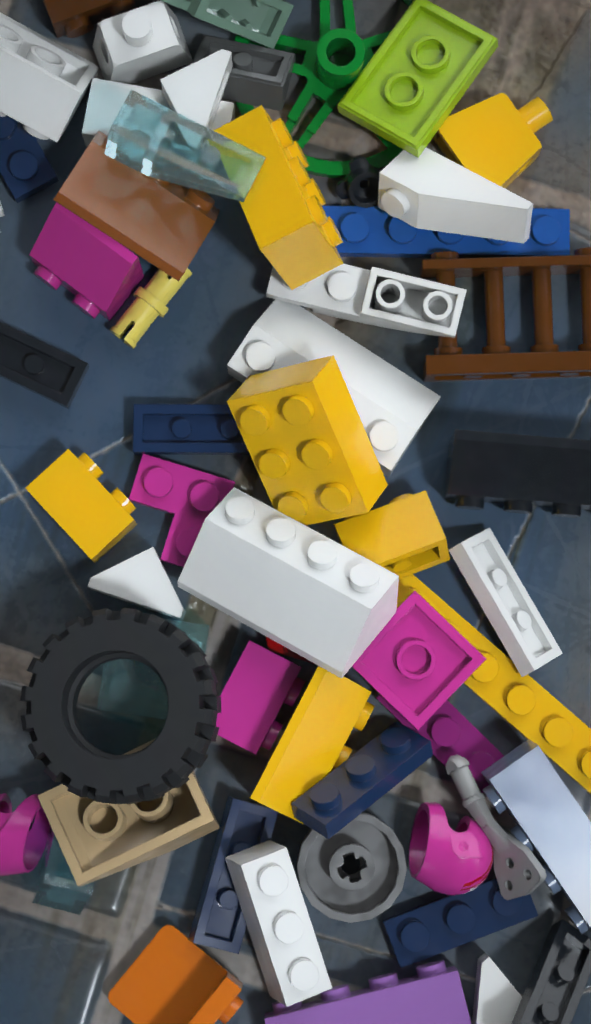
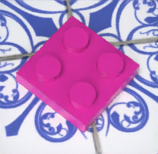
M414 591L397 608L396 613L353 664L352 668L416 730H419L486 658L422 596Z

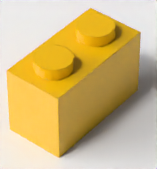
M68 448L25 489L85 554L96 563L137 525L130 515L137 508L118 487L111 493L107 491L97 480L104 472L85 452L77 458Z
M426 490L414 495L402 494L395 497L387 505L371 510L368 513L346 517L344 521L334 524L339 544L399 575V579L450 560L446 536Z

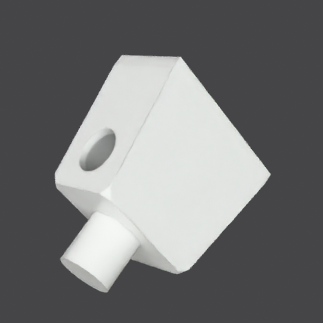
M156 1L104 19L97 25L93 49L104 80L132 84L193 63L178 18L163 1Z

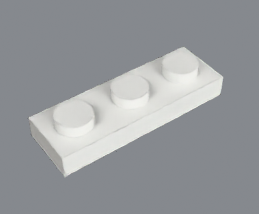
M490 527L449 549L460 572L470 586L521 677L563 654Z

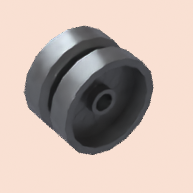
M364 812L330 839L325 838L310 828L301 841L297 858L300 887L311 905L331 919L348 923L371 920L389 909L403 889L407 871L404 848L393 830L372 814ZM348 855H353L355 859L358 858L360 861V868L354 874L345 873L341 868L344 864L343 858Z

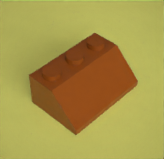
M98 131L53 200L179 281L216 222L220 210L213 206L215 203L214 199L203 190L194 186L187 189L173 180L174 173L162 163L153 159L146 162L132 153L133 146L121 136L112 132L105 135Z

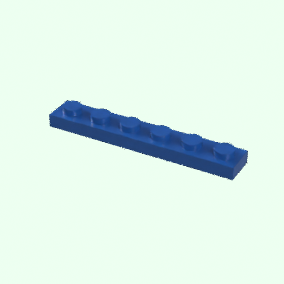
M322 206L326 216L332 218L342 237L343 243L336 246L340 257L430 258L432 253L443 251L458 252L459 258L570 255V209L533 208L529 239L523 244L418 229L398 218L390 216L387 212L378 208V206L368 208L359 206Z

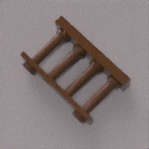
M591 247L574 250V255L462 259H459L458 252L443 251L432 253L430 259L422 260L420 267V278L422 279L436 278L438 283L455 287V278L484 277L486 347L482 348V354H463V348L458 347L457 332L455 338L438 336V348L434 349V355H426L423 362L424 382L591 377ZM580 274L583 344L578 345V351L559 352V345L554 344L551 275ZM503 276H532L534 345L530 346V352L511 353V347L506 346Z

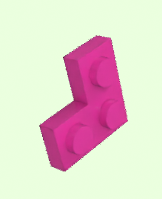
M143 454L129 500L174 515L160 560L184 568L205 518L235 487L236 483Z

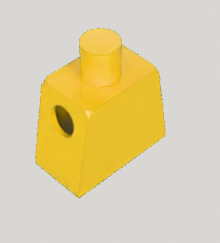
M499 93L448 116L434 135L433 140L446 158L506 189L539 156L542 145L534 133L552 122L553 117L546 104L539 97L534 98L517 110L505 93Z

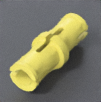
M187 268L181 279L177 281L173 277L169 279L168 274L158 269L144 288L141 286L137 288L133 294L136 299L117 323L110 328V331L118 339H121L129 327L134 325L123 339L126 345L134 349L137 346V342L157 316L164 317L169 310L166 305L184 282L191 277L192 272Z

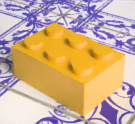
M261 105L210 132L259 249L291 290L344 264L336 248L337 245L343 243L342 237L332 218L326 216L322 207L326 204L317 183L313 178H309L305 169L309 166L308 161L298 142L292 140L281 118L273 121Z
M334 355L250 375L227 400L273 508L304 525H311L368 513L388 486Z

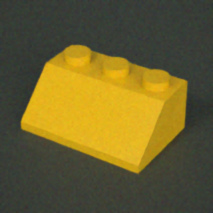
M318 666L250 798L300 822L294 818L291 803L349 758L353 749L346 746L345 743L352 729L355 728L362 732L375 705L367 702L371 691L346 677L341 679Z

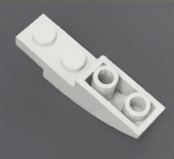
M342 264L293 290L290 289L273 267L266 297L312 308L314 313L413 333L455 338L467 289L377 267H372L371 270Z

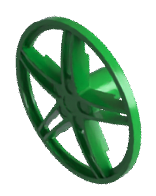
M320 0L319 40L314 42L280 35L274 48L305 56L303 64L294 63L292 73L305 76L307 84L287 116L288 120L285 126L290 135L296 128L313 97L325 103L297 141L301 149L317 132L337 103L341 101L373 57V52L378 50L392 31L361 39L356 34L353 0H341L344 28L330 30V0ZM401 0L408 7L413 2V0ZM236 35V38L234 40L241 43H251L258 46L269 48L267 46L244 38L240 35ZM236 102L241 116L254 109L253 105ZM375 134L388 149L366 159L374 167H386L404 149ZM305 155L309 164L305 168L308 174L328 178H345L350 170V161H328Z

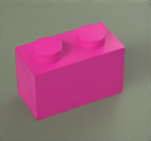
M249 640L220 695L221 713L217 714L216 727H219L217 735L257 755L261 747L270 751L283 724L275 721L283 703L293 707L305 683L304 680L297 677L302 667Z

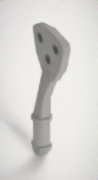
M458 754L450 756L446 763V771L448 775H451L463 800L462 806L469 811L493 846L494 871L502 897L506 900H511L531 894L546 880L545 869L530 848L511 834H507L494 820L486 804L485 794L480 792L468 767L470 765L468 760Z

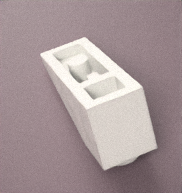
M427 147L419 158L403 150L379 172L378 208L415 228L523 244L529 239L533 203Z

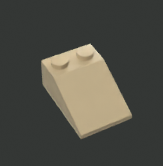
M154 740L147 742L123 755L138 752L146 748ZM194 771L188 776L190 780L181 787L171 789L164 793L165 796L152 801L136 802V804L95 802L93 799L79 797L67 791L68 787L63 784L38 795V799L77 886H84L176 850L219 829L220 826Z

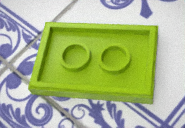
M413 0L338 103V111L343 116L419 158L497 49L498 39L428 0Z

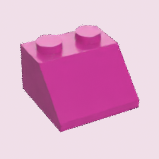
M57 202L29 254L34 265L37 266L34 274L54 290H57L62 285L73 293L75 297L72 303L93 319L98 314H101L110 321L144 277L137 255Z

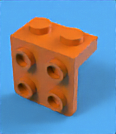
M171 924L164 925L108 994L109 1002L134 1024H215L217 1020L226 1024L244 1002L237 996L242 990L243 983L196 943L189 941L184 933Z

